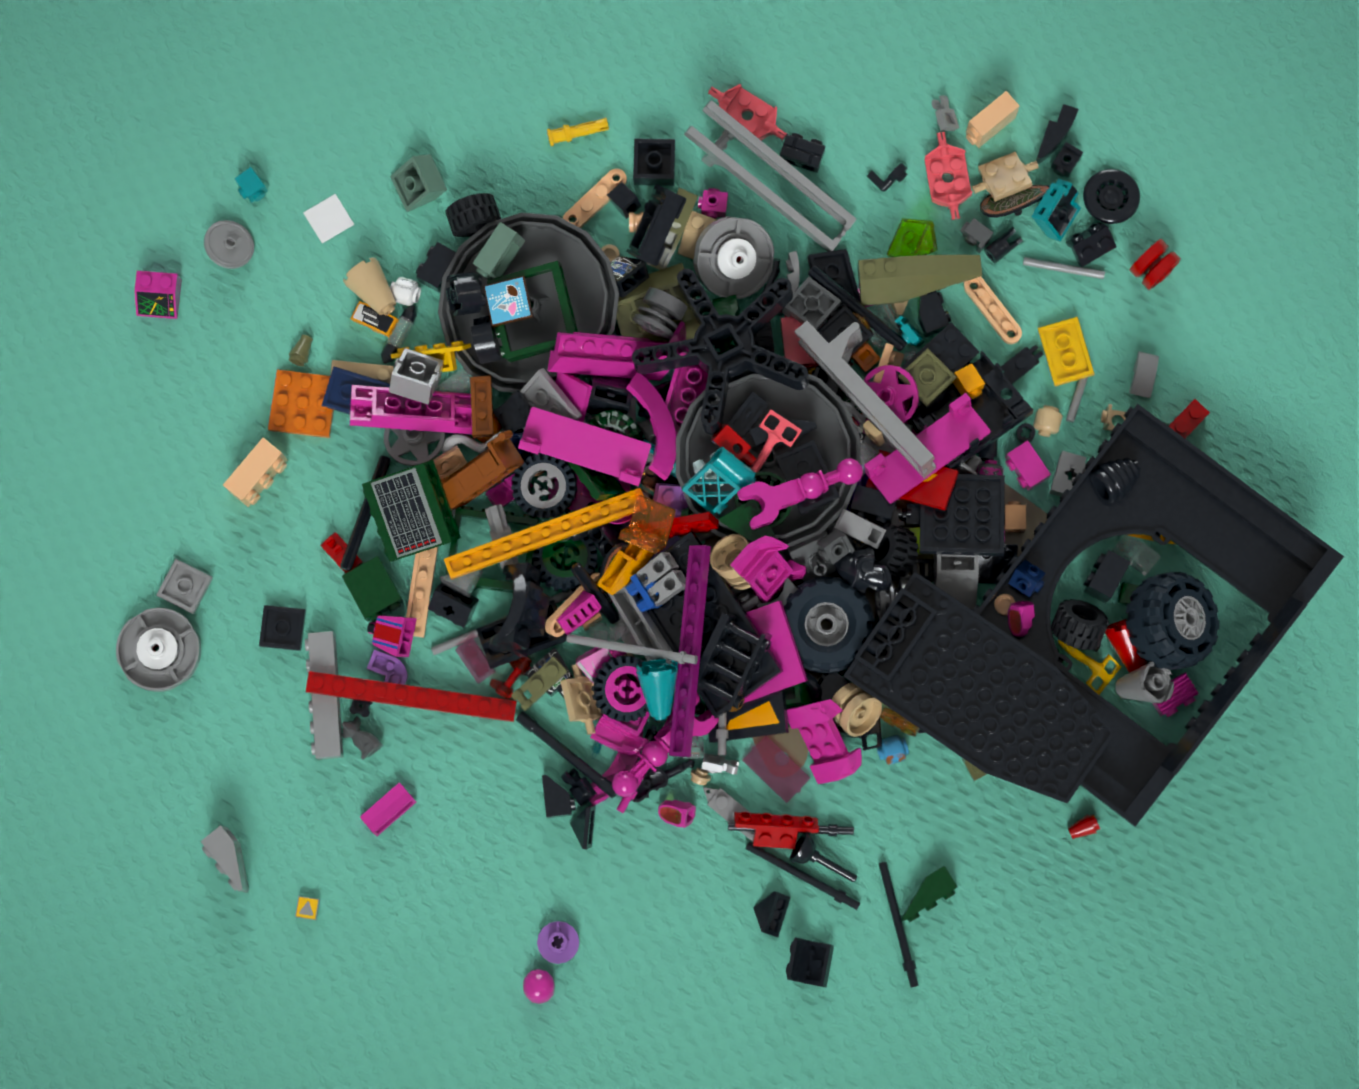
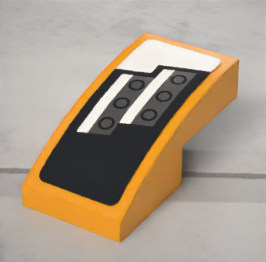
M361 301L357 304L350 318L353 322L366 326L372 331L390 337L398 321L396 317L390 314L386 316L384 314L379 315L368 304Z

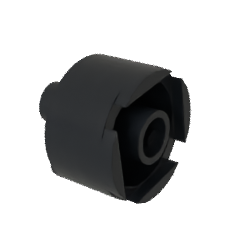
M467 272L447 276L446 282H450V287L446 288V295L450 310H455L453 315L461 316L479 313L482 306L486 305L484 293L481 294V275L479 273Z

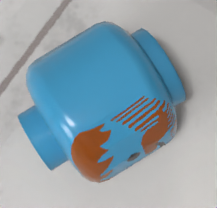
M899 735L883 738L882 747L877 748L879 759H884L888 765L904 761L906 755L909 754L905 738L901 739Z

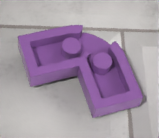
M374 649L367 670L386 676L384 682L406 685L408 675L404 664L396 657Z

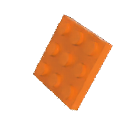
M277 370L268 430L330 438L334 410L321 406L330 376Z

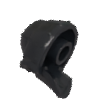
M868 546L856 549L853 553L849 552L835 563L836 573L845 579L849 586L857 589L861 594L866 593L867 587L877 591L888 590L892 581L890 571L886 566L874 565V550Z

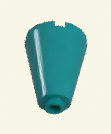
M666 659L644 661L641 667L636 665V673L649 714L655 720L667 719L672 710L678 663L671 660V664H668Z

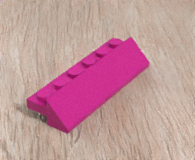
M558 332L555 350L550 352L547 371L633 378L636 374L632 361L633 352L640 348L667 344L669 342L614 335ZM661 356L659 359H665L667 356ZM669 370L642 375L647 380L661 381Z
M352 385L350 426L472 434L471 394L435 391L429 404H425L390 393L387 387Z

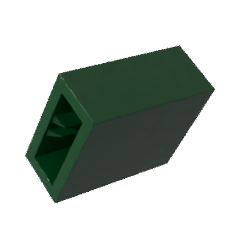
M378 556L342 575L346 586L367 622L370 620L371 622L376 621L378 616H382V613L388 610L390 612L397 610L401 607L400 603L404 602Z

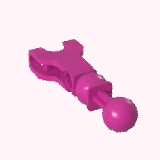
M848 458L840 461L837 469L829 473L823 474L821 470L817 471V473H806L800 479L797 478L777 486H769L764 482L758 481L741 488L737 495L741 501L754 499L761 505L762 512L753 517L749 522L751 529L756 530L772 524L778 516L779 510L802 502L806 498H817L822 493H826L829 489L828 486L840 481L847 485L857 483L862 477V466L857 460Z
M698 693L696 695V705L700 701ZM710 710L705 711L698 717H694L693 736L707 735L718 723L719 718H714ZM672 718L653 737L656 741H650L645 744L642 749V755L640 753L636 754L640 760L629 771H620L615 774L612 779V788L617 795L621 797L633 795L638 789V779L649 768L656 772L657 770L654 767H660L666 762L670 748Z

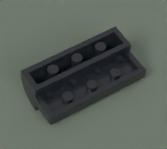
M554 600L549 602L547 619L557 610ZM506 618L476 629L490 669L520 659V657L509 651L494 652L489 648L490 639L500 630ZM544 630V636L530 638L528 655L567 641V634L564 633L559 637H554Z

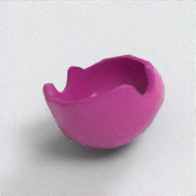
M536 969L526 975L523 981L525 996L532 1003L537 1004L550 1000L555 992V983L548 971Z

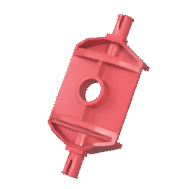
M741 84L725 92H720L713 86L709 90L708 94L718 99L719 107L761 141L773 134L782 141L786 137L787 133L776 126L777 107L770 106L742 88ZM750 111L753 114V118L745 120L742 118V113Z
M945 132L937 133L938 147L924 158L931 201L939 206L948 207L951 212V219L955 220L956 218L957 220L960 219L959 205L971 197L973 193L970 187L965 150L949 145L946 142ZM945 173L951 174L953 181L945 182L942 179V175Z

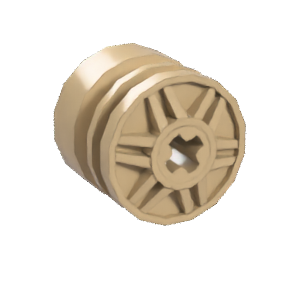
M739 534L725 536L717 542L710 554V564L731 587L744 590L751 586L730 565L741 551L750 544L745 537Z

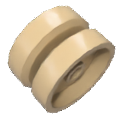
M848 683L841 687L831 699L843 710L833 717L834 723L841 726L846 733L853 737L861 736L868 732L875 725L882 711V703L854 683Z

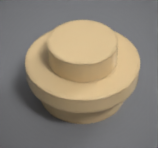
M701 768L691 770L690 773L692 776L691 781L699 785H707V782L711 780V776L708 774L709 772Z

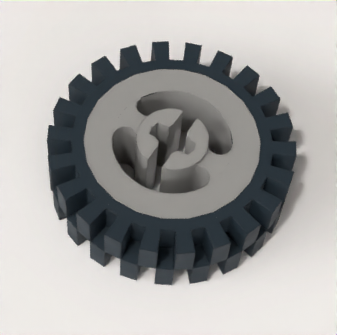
M535 454V456L528 457L524 464L515 470L516 473L512 477L513 485H511L512 495L517 501V505L525 513L538 518L556 517L564 513L572 505V501L575 500L577 479L573 469L564 460L545 454ZM541 471H547L548 474L547 476L537 478L539 481L544 483L548 481L547 486L551 489H555L554 478H557L559 483L557 494L548 501H542L541 497L543 495H550V491L545 489L541 491L542 486L538 483H534L535 494H532L530 489L532 478Z

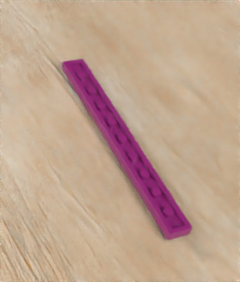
M707 545L689 546L679 653L684 651L689 655L698 656L697 664L678 663L669 756L691 757L711 547Z

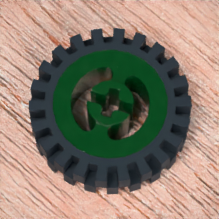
M588 534L579 541L562 539L535 549L533 553V565L541 570V582H545L548 588L553 587L554 591L562 589V592H567V589L576 591V587L581 586L570 570L571 566L577 562L581 563L590 576L595 573L597 568L596 546L588 538ZM565 547H570L568 549V558L565 561V571L559 570L562 569ZM572 549L576 550L579 555H578V556L574 555V552H573ZM556 562L559 569L555 568L551 563Z

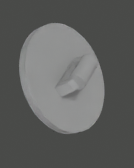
M218 221L209 227L204 236V248L207 255L214 263L228 269L240 268L249 262L254 253L252 236L246 228L234 221Z

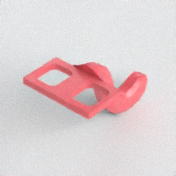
M773 410L769 411L759 425L760 428L768 433V439L758 458L750 467L755 473L759 472L776 443L783 442L791 448L802 432L800 428ZM770 415L780 421L774 430L764 425V422ZM787 427H791L797 432V435L791 442L782 437V433Z

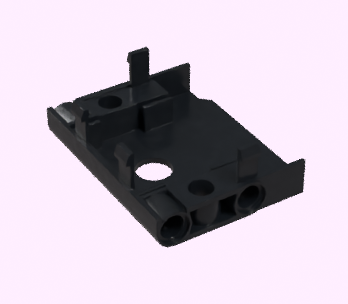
M983 351L980 352V359L972 364L985 385L982 393L978 397L971 399V407L988 426L991 433L980 441L976 438L969 443V449L944 467L956 469L1033 414V409L1003 374L1005 372L998 363L994 365ZM953 382L927 407L924 404L919 408L917 407L913 416L907 421L913 425L917 435L949 413V404L961 397ZM1009 395L1011 398L1003 399L1001 396Z

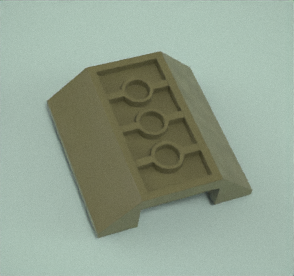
M682 263L650 273L649 278L624 298L619 297L616 321L622 336L670 342L671 339L647 332L633 320L635 314H641L638 311L639 307L649 308L643 299L649 287H653L676 297L687 306L682 320H671L677 327L681 321L684 322L686 340L694 339L700 324L679 289L677 274L685 269Z

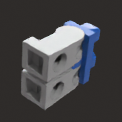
M661 552L630 577L632 581L625 588L631 596H635L638 593L641 594L642 599L636 603L640 612L659 608L674 595L685 590L686 577L681 570H677L679 566L670 552Z

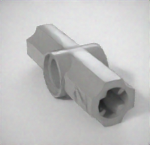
M502 504L485 509L491 529L489 532L492 541L512 534L510 525L507 524ZM516 556L499 563L503 569L505 565L518 564L519 562Z

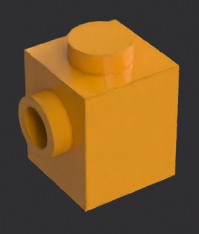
M972 363L954 373L957 378L953 381V384L961 396L966 393L971 399H974L982 393L985 383Z

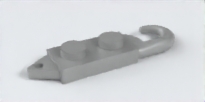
M703 788L708 800L707 805L727 822H734V812H749L721 788L719 790ZM740 831L753 842L754 832Z

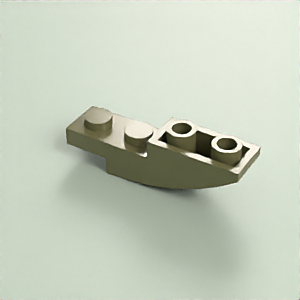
M680 187L676 194L685 197L686 203L679 218H675L664 242L666 247L657 266L646 262L647 265L659 270L667 268L698 195Z

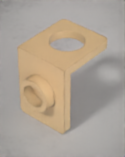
M1109 404L1102 411L1101 422L1104 423L1103 430H1113L1115 426L1112 424V418L1116 415L1121 416L1125 421L1124 414L1126 412L1112 410V405Z

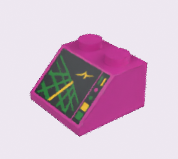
M137 271L134 290L136 315L178 319L182 283L179 275L175 273Z

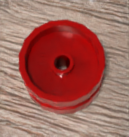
M1162 239L1155 242L1129 269L1136 278L1141 277L1148 271L1142 280V284L1149 291L1167 278L1181 261V258L1175 252H1170L1162 258L1169 247Z

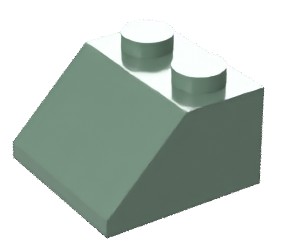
M431 154L413 156L390 176L406 212L436 200L447 190Z

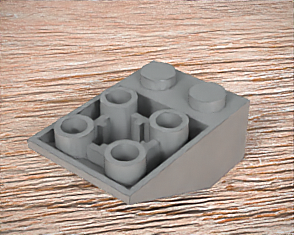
M933 554V584L973 610L977 600L979 556Z
M220 825L201 841L204 845L202 850L209 858L211 857L216 860V868L221 874H225L230 878L228 883L235 891L247 893L249 887L241 844L227 827Z

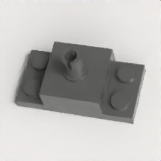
M839 517L822 534L778 551L786 562L792 560L806 567V574L802 578L803 582L817 577H825L836 572L835 563L825 562L818 553L820 549L816 543L836 529L834 527ZM844 533L847 536L849 542L851 543L853 549L856 550L855 544L851 536Z

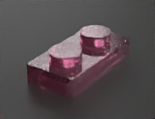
M470 638L455 649L478 684L496 673L494 668L490 669L486 656L474 638Z

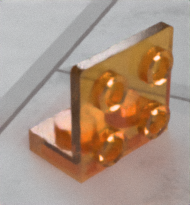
M639 495L630 525L620 531L619 539L654 554L666 548L676 510Z

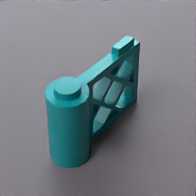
M721 447L713 454L710 461L682 486V491L714 515L716 512L720 514L728 507L726 502L741 488L755 482V472L727 449ZM711 469L717 474V479H705V473ZM693 484H702L703 492H694L690 487ZM705 484H717L718 492H706ZM720 484H730L733 489L721 491ZM706 497H718L719 502L712 506L707 502Z

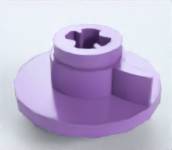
M560 921L551 922L543 927L537 940L538 950L542 957L556 964L571 960L577 953L580 943L575 929L568 923Z

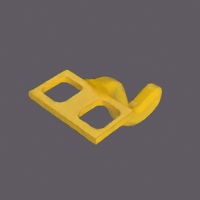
M1058 639L1059 645L1069 655L1091 669L1092 675L1086 684L1100 695L1120 670L1121 666L1109 654L1102 663H1098L1078 649ZM1109 660H1112L1116 666L1108 674L1104 667ZM1099 676L1103 683L1098 690H1095L1091 684Z

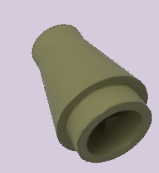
M301 335V338L289 353V361L297 366H304L308 362L313 339L307 335Z

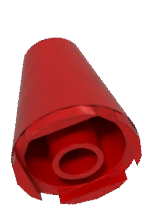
M1123 619L1108 625L1105 634L1130 673L1147 664V661L1142 659L1137 654L1136 647L1132 646L1129 639V630L1126 628L1127 619Z

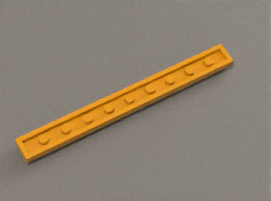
M641 488L444 558V562L452 580L648 509V505Z

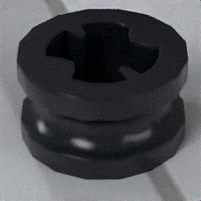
M1028 423L1021 424L1016 431V437L1022 443L1027 440L1031 442L1035 436V428ZM1026 428V431L1027 429L1031 431L1029 438L1021 436L1022 429Z

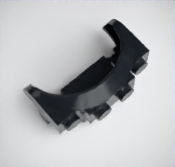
M528 562L510 564L503 567L502 573L506 575L505 579L513 580V598L504 624L490 639L489 648L494 652L509 651L520 658L527 657L531 637L544 636L550 596L543 593V588L540 587L541 570Z

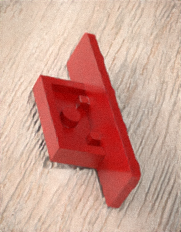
M745 811L734 812L735 827L755 829L753 846L795 849L798 832H819L818 819L816 817L791 816L788 814L772 815L769 813L757 814Z

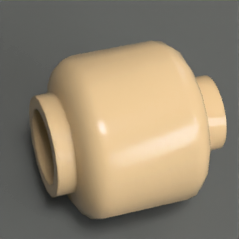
M1044 405L1043 408L1037 410L1033 427L1039 431V435L1050 437L1051 434L1059 432L1063 416L1058 408Z

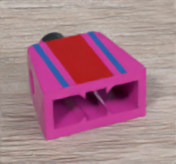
M378 616L376 622H370L367 627L368 633L373 634L372 644L393 656L409 657L417 618Z

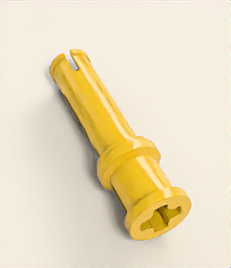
M605 117L578 125L569 126L565 124L561 128L553 130L548 128L546 130L550 146L552 147L555 143L564 141L568 143L573 138L609 130V126Z

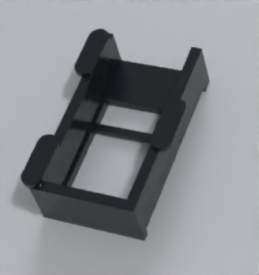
M656 184L654 187L656 192L651 195L653 199L649 200L629 245L631 249L626 251L632 256L654 266L659 264L666 247L664 242L675 218H679L686 203L685 197Z

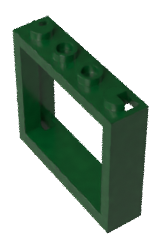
M558 260L487 280L489 285L524 276L526 279L552 271L566 331L571 334L578 332L562 264ZM506 325L495 327L496 335L498 338H501L502 346H500L501 355L509 362L555 350L556 339L512 351Z
M462 506L461 509L456 508L454 519L459 533L462 517L488 520L485 509L474 511V508L469 506ZM504 511L507 523L529 525L531 527L539 524V520L529 514H523L520 517L514 516L515 513ZM458 540L451 542L449 557L457 554ZM534 550L527 552L526 562L533 565ZM448 570L446 571L445 582L451 585L513 593V582L464 575L451 580Z

